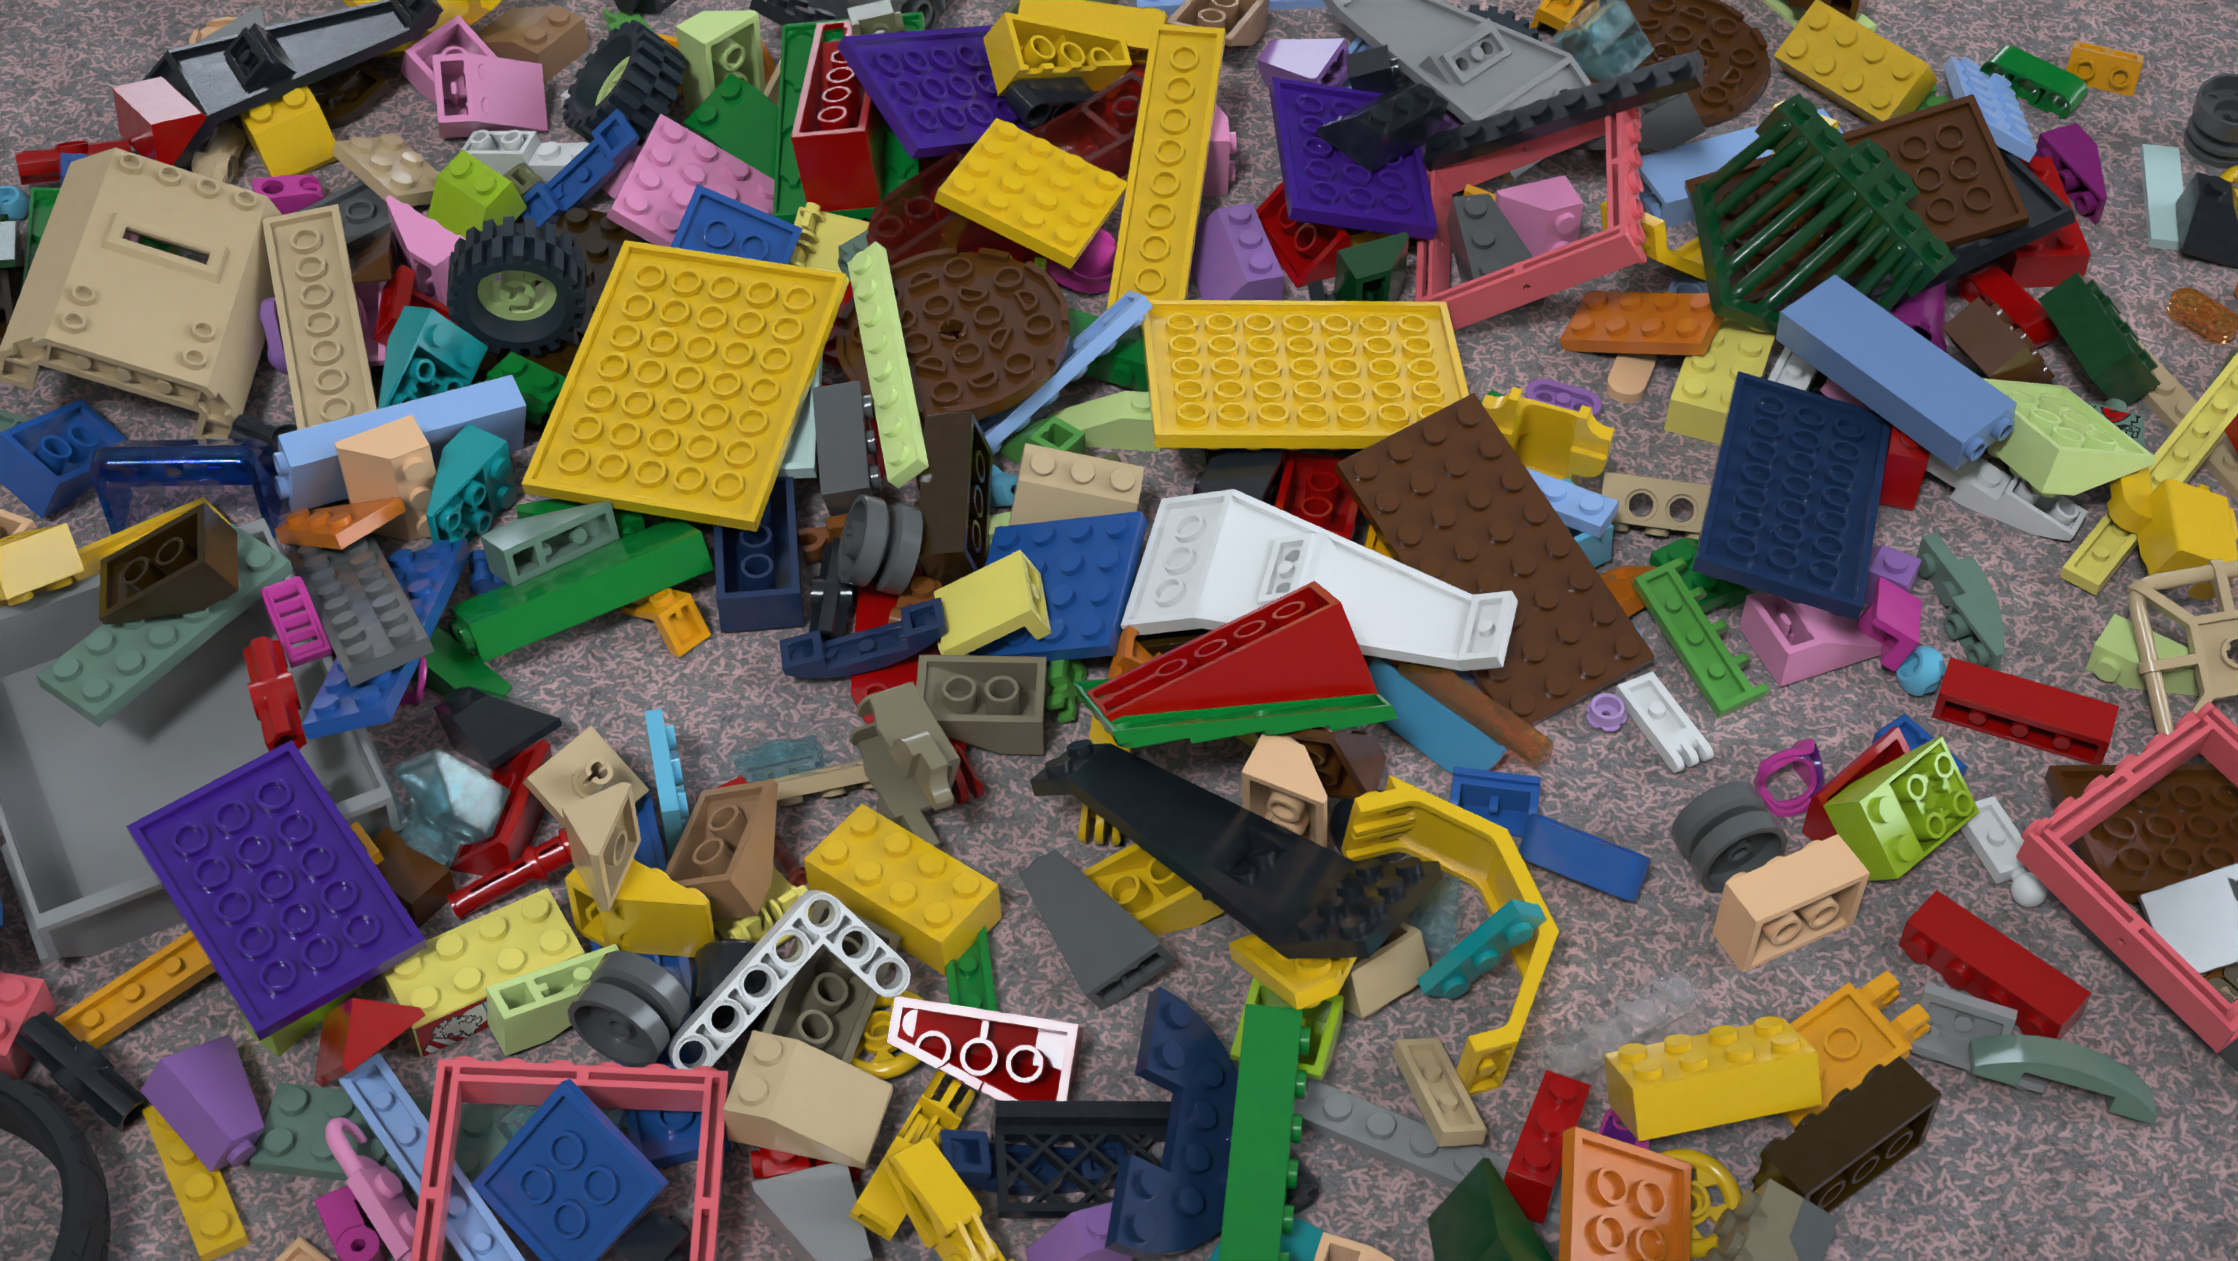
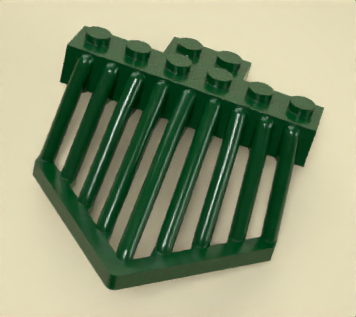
M1800 93L1779 104L1755 130L1759 137L1708 179L1700 183L1691 193L1712 311L1718 316L1774 335L1777 334L1780 313L1773 310L1842 246L1854 238L1860 244L1821 283L1833 275L1845 281L1872 255L1877 262L1855 286V289L1867 297L1889 273L1893 277V284L1876 303L1887 312L1893 308L1905 292L1913 298L1931 280L1944 272L1957 260L1949 252L1946 243L1936 238L1923 224L1921 217L1906 206L1921 191L1913 184L1912 178L1906 172L1900 170L1887 157L1884 148L1873 142L1869 137L1851 148L1843 140L1842 134L1836 128L1830 126L1817 112L1815 105L1803 98ZM1767 149L1773 150L1776 155L1717 204L1715 203L1714 192ZM1790 168L1793 171L1725 229L1720 230L1719 221L1781 169ZM1804 185L1809 188L1801 197L1726 259L1724 248H1727L1736 238L1795 189ZM1819 202L1826 206L1731 288L1729 277L1810 208ZM1837 220L1843 224L1761 301L1753 304L1742 300L1819 232Z

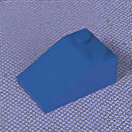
M79 399L0 432V483L42 519L64 509L135 454L138 448L82 399Z

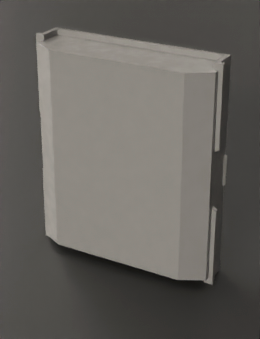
M264 518L237 526L287 558L281 544L275 543ZM292 572L282 581L296 577L294 572ZM100 574L73 582L68 586L35 595L34 598L19 604L0 607V826L6 840L0 848L42 965L63 957L95 956L184 922L134 843L126 826L269 752L264 741L261 721L257 720L247 683L251 681L243 649L249 646L252 639L267 636L269 639L278 640L262 597L100 727L41 688L36 675L103 624L99 620ZM313 637L308 640L293 644L292 647L294 648L317 639L316 637ZM332 655L294 668L290 667L286 658L288 672L292 673L302 710H298L302 723L334 663ZM365 727L308 740L305 734L307 744L299 751L349 826L358 821L371 840L386 827L396 832L410 826Z

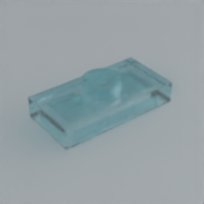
M815 735L788 741L775 739L766 742L761 747L731 753L737 777L743 776L747 783L768 780L825 766L823 753Z

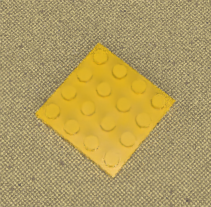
M996 118L940 186L934 202L1071 269L1123 198L1128 184L1114 173L1104 171L1084 161L1077 155L1069 154L1051 145L1045 139L1037 138L1010 122Z

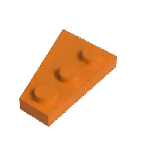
M401 497L312 510L302 508L287 515V522L274 530L281 544L342 550L407 510Z

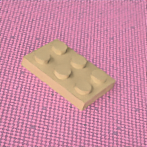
M383 134L381 137H353L351 140L335 141L332 154L385 202V197L390 195L410 206L431 203L437 175L440 172L426 162L420 154L410 148L401 137L394 134Z

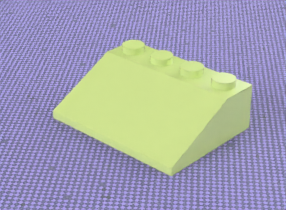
M1982 378L2017 403L2013 417L2015 425L2012 432L2003 441L1999 442L1997 440L1988 446L1987 452L1991 456L2004 461L2010 466L2009 471L2024 478L2032 485L2031 489L2041 496L2054 498L2056 494L2074 496L2152 466L2156 460L2154 455L2066 386Z

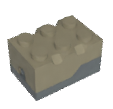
M1769 1178L1757 1190L1752 1191L1748 1189L1734 1210L1727 1208L1723 1211L1714 1227V1234L1719 1236L1716 1242L1718 1248L1711 1247L1702 1261H1823L1838 1218Z

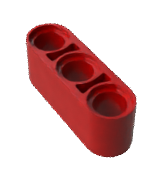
M1990 265L1958 280L1957 293L1961 300L1965 299L1972 303L1977 297H1980L1988 307L1994 303L1997 304L2010 319L2009 323L2014 329L2019 327L2031 339L2035 349L2056 340L2058 329L2043 306L1997 265Z

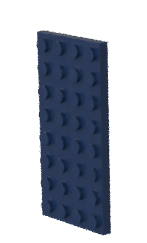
M1738 371L1732 388L1692 571L1702 573L1713 579H1722L1742 585L1753 591H1762L1782 597L1793 603H1802L1819 608L1836 616H1845L1858 620L1864 604L1891 423L1873 410Z

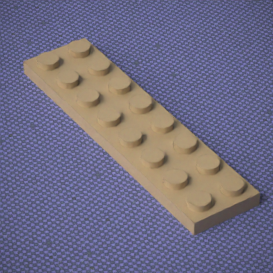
M338 204L262 219L297 430L377 410L355 286L352 283V270Z

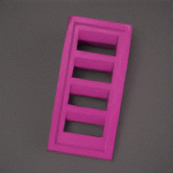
M296 576L261 589L260 592L266 612L291 668L333 654L302 577ZM313 637H316L317 639L294 648L292 647L293 644L308 640Z

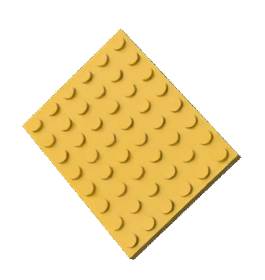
M624 240L521 483L524 493L585 504L608 501L611 503L612 508L757 532L848 286L847 274Z
M1148 300L1153 307L1144 314L1145 319L1141 323L1154 448H1166L1169 450L1181 448H1206L1209 450H1219L1221 448H1246L1249 450H1260L1262 448H1286L1289 450L1365 449L1469 395L1447 302Z

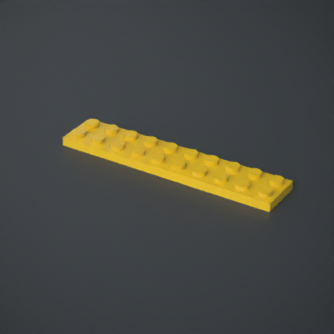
M1153 23L1107 309L1128 291L1143 294L1148 300H1186L1226 39L1225 28Z

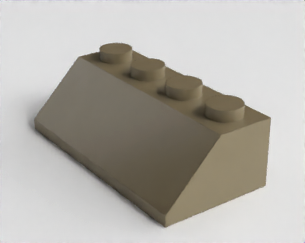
M817 900L809 912L808 918L812 924L823 923L829 916L830 909L826 900ZM854 914L894 952L896 951L901 938L900 935ZM859 931L849 932L842 940V950L845 955L856 954L863 945V938ZM797 938L793 944V947L790 951L788 958L795 955L798 949ZM822 945L773 998L757 1031L798 1039L850 1064L878 993L868 988ZM891 962L883 963L878 967L875 977L879 986L882 985Z

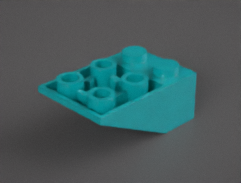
M404 306L388 338L378 409L470 386L488 347L432 308Z
M468 423L443 448L426 513L432 543L441 540H448L451 543L465 539L468 545L478 534L482 535L487 532L492 520L502 509H508L513 505L517 496V489L506 440Z

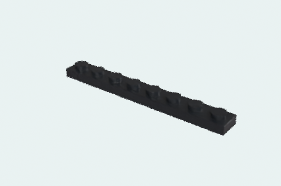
M1699 50L1685 55H1677L1651 66H1643L1635 71L1616 77L1605 78L1600 82L1582 88H1574L1566 93L1547 99H1539L1513 110H1505L1491 117L1478 121L1474 120L1447 131H1439L1427 137L1423 163L1429 172L1702 87L1705 61Z

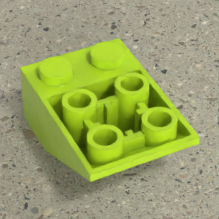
M1942 736L1928 741L1851 783L1823 805L1837 834H1839L1870 874L1867 881L1899 879L1980 812Z

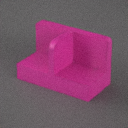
M1879 577L1875 582L1873 601L1858 618L1857 628L1882 643L1880 664L1895 672L1919 644L1922 600L1887 579Z

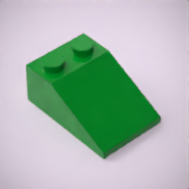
M730 73L684 121L685 127L770 178L775 179L778 106L756 87Z

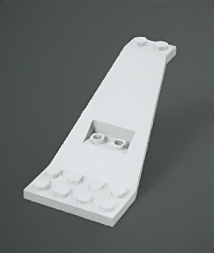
M1235 489L1161 499L1120 625L1122 629H1125L1128 625L1139 632L1138 635L1200 628L1214 630L1300 587L1316 581L1342 603L1362 655L1469 671L1503 667L1518 600L1513 591L1472 595Z

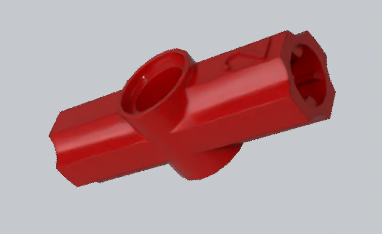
M129 139L89 143V141H70L56 144L55 148L16 152L15 156L21 185L60 180V153H81L91 156L112 148L131 152Z
M267 636L252 639L249 646L243 649L251 681L247 685L257 720L261 721V729L268 751H271L292 740L298 750H300L307 744L298 711L302 710L292 673L288 672L287 669L288 665L280 640H272Z

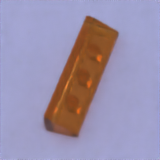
M1405 661L1398 667L1397 672L1530 764L1539 766L1547 763L1551 758L1553 740L1447 668Z

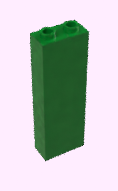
M672 518L606 544L514 587L506 584L450 606L449 610L453 620L448 622V628L452 638L459 644H462L467 654L472 653L484 663L704 574L714 568L702 532L681 519Z

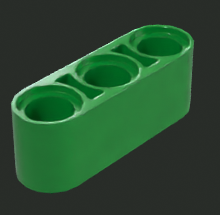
M2010 45L2000 48L1980 69L1981 72L1990 77L1993 73L2005 77L2012 83L2010 87L2016 93V98L2025 99L2028 101V104L2044 112H2052L2058 115L2059 119L2066 118L2085 100L2088 94L2087 86L2080 77Z

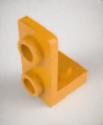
M666 588L620 607L621 611L626 615L653 620L669 652L676 657L682 656L711 636L691 594Z

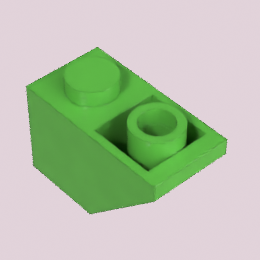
M1052 416L1027 425L1005 442L999 450V454L1018 465L1025 443L1085 455V433L1056 416Z

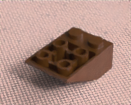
M1977 297L1942 327L1951 342L1986 379L2052 385L2050 381L2055 376L2043 363L2044 359L2033 347L2034 343L2019 327L2014 329L2009 323L2010 319L1997 304L1994 303L1988 307L1980 297Z

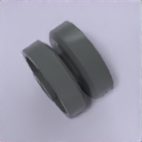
M865 494L859 495L849 510L841 534L837 560L838 578L841 583L864 587L872 580L873 586L877 591L893 595L902 594L911 580L919 557L923 531V519L920 509L916 506L899 502L893 504L888 509L887 504L882 498Z
M1744 781L1728 782L1713 787L1697 796L1681 810L1673 822L1671 830L1674 843L1684 858L1690 861L1695 875L1703 887L1712 892H1723L1725 882L1739 872L1748 873L1764 866L1772 858L1782 856L1788 841L1785 831L1774 815L1768 813L1763 799L1754 786Z
M616 950L606 953L589 979L590 984L584 985L567 1011L569 1021L577 1034L586 1043L607 1058L629 1067H645L649 1064H655L670 1041L669 1035L676 1032L691 1009L689 996L680 982L667 970L650 959L626 951Z

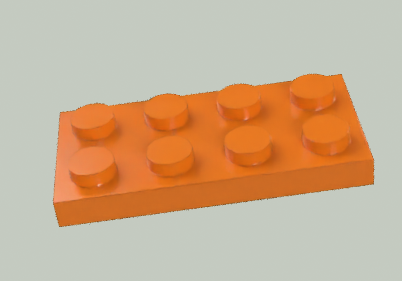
M1587 291L1559 340L1562 349L1570 352L1704 356L1724 317L1718 316L1712 311L1709 293Z

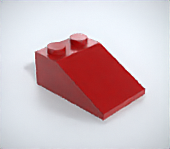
M1289 450L1275 503L1276 508L1352 541L1362 514L1360 507L1335 471L1336 464L1345 458Z

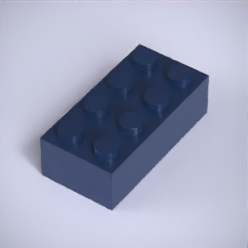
M793 477L776 478L757 532L714 525L716 598L721 633L804 626L797 507Z

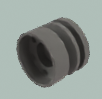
M2226 73L2212 76L2202 83L2192 108L2193 113L2188 120V126L2184 133V146L2190 155L2204 164L2222 169L2238 165V74Z

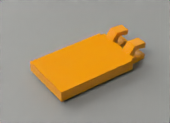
M1888 970L1865 984L1861 989L1859 987L1855 988L1848 982L1790 1023L1818 1052L1823 1104L1780 1113L1794 1130L1806 1115L1812 1112L1818 1115L1827 1109L1831 1100L1841 1090L1849 1088L1852 1091L1859 1086L1865 1075L1878 1064L1886 1066L1899 1056L1904 1060L1910 1057V1050L1913 1049L1910 1044L1916 1042L1931 1030V1026L1927 1023L1930 1021V1015L1919 1003L1897 1016L1891 1023L1881 1013V1011L1901 997L1900 992L1897 990L1900 987V983Z

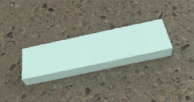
M2142 144L2140 160L2148 247L2179 250L2175 203L2184 191L2179 147Z

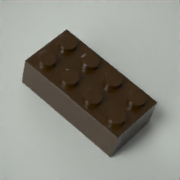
M973 411L926 415L924 432H922L929 467L916 476L917 486L920 490V499L914 503V506L920 509L923 519L922 541L917 561H919L923 568L924 576L938 580L943 587L985 567L988 556L993 452Z
M1901 1056L1886 1066L1882 1064L1874 1066L1865 1075L1859 1086L1852 1091L1849 1088H1844L1834 1096L1828 1108L1818 1115L1815 1112L1806 1115L1798 1123L1791 1135L1784 1140L1781 1137H1777L1765 1146L1760 1153L1762 1161L1759 1171L1752 1179L1754 1184L1752 1191L1757 1190L1770 1178L1826 1212L1831 1213L1924 1144L1942 1094Z

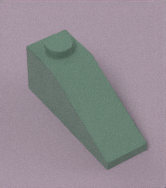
M608 501L517 519L480 536L490 572L512 587L620 539L612 505Z

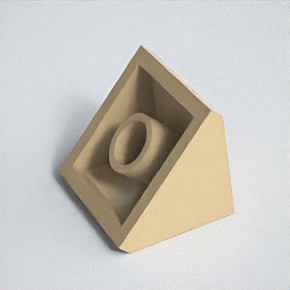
M620 782L562 808L573 865L600 910L610 912L641 842L632 785L626 782Z

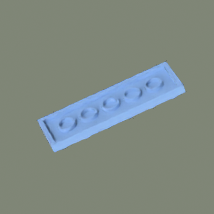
M1950 56L1943 69L1954 100L1974 94L1996 145L2030 162L2037 148L2032 138L2033 134L2029 131L2028 123L2024 119V113L2020 109V103L2015 97L2016 93L2010 87L2012 83L1999 74L1993 73L1990 77L1979 71L1981 66L1969 58L1962 57L1961 60Z

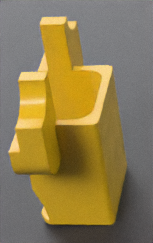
M1512 387L1509 394L1501 397L1485 394L1482 405L1526 468L1560 480L1568 477L1576 486L1580 476L1595 477L1603 472L1611 452L1615 429L1599 423L1592 414V407L1581 405L1578 412L1529 398H1521L1523 389Z
M2149 467L2109 482L2112 497L2107 502L2109 515L2119 527L2137 534L2140 556L2147 566L2149 575L2206 566L2210 560L2221 559L2223 563L2238 560L2236 544L2238 528L2234 509L2229 507L2227 497L2210 492L2209 486L2199 484L2195 487L2167 478L2152 490ZM2229 578V579H2228L2229 583H2230L2234 578ZM2211 582L2194 584L2188 590V596L2198 600H2210L2215 597L2213 585Z

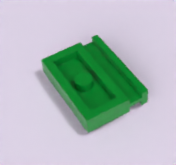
M511 351L486 374L487 379L484 382L513 375L526 403L525 419L539 425L542 422L541 418L546 413L551 414L566 377Z

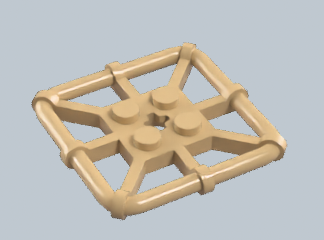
M2221 559L2208 561L2206 566L2152 574L2140 580H2133L2127 589L2130 594L2129 611L2141 660L2137 667L2139 675L2145 678L2158 734L2164 732L2168 735L2174 731L2161 672L2194 667L2200 696L2190 711H2194L2196 714L2208 702L2238 697V664L2233 659H2229L2226 653L2231 648V642H2236L2238 647V609L2234 607L2228 581L2229 578L2238 577V560L2223 563ZM2211 582L2219 612L2194 616L2156 590ZM2146 603L2185 628L2190 649L2189 655L2158 659Z

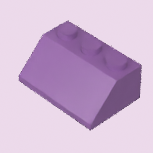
M1253 203L1217 208L1197 226L1190 272L1202 300L1282 301L1284 275Z

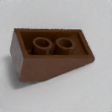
M1325 727L1278 734V736H1290L1299 744L1305 746L1328 797L1354 800L1367 792L1377 791L1387 757L1375 736L1363 731H1352L1350 734L1333 732ZM1255 732V734L1257 735V737H1258V739H1259L1260 736H1261V734L1258 733V732Z

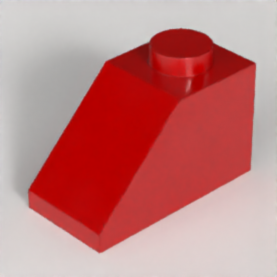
M1892 424L1879 505L1913 511L1930 452Z

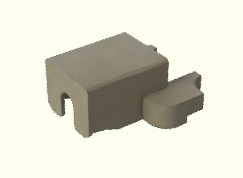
M909 682L863 698L858 704L856 713L859 717L873 713L875 722L853 729L849 741L853 746H858L863 759L865 775L879 796L876 811L939 849L940 841L922 812L932 808L936 811L953 804L954 797L951 789L961 759L913 682Z

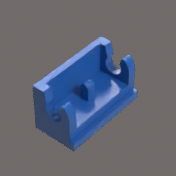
M1454 766L1449 802L1508 829L1511 836L1523 838L1531 814L1538 813L1541 777Z

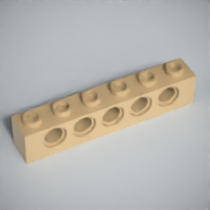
M1603 471L1600 494L1619 501L1618 513L1611 522L1613 530L1628 531L1629 524L1645 526V534L1669 537V530L1672 529L1686 531L1685 537L1699 540L1711 485ZM1637 493L1647 494L1652 501L1650 511L1642 516L1632 514L1629 509V501ZM1679 498L1687 499L1692 506L1690 516L1683 521L1674 520L1669 512L1672 502Z

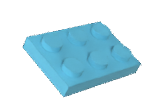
M661 708L644 711L670 860L689 820V811L684 785L675 786L683 784L678 752L669 753V751L678 750L674 725H664Z

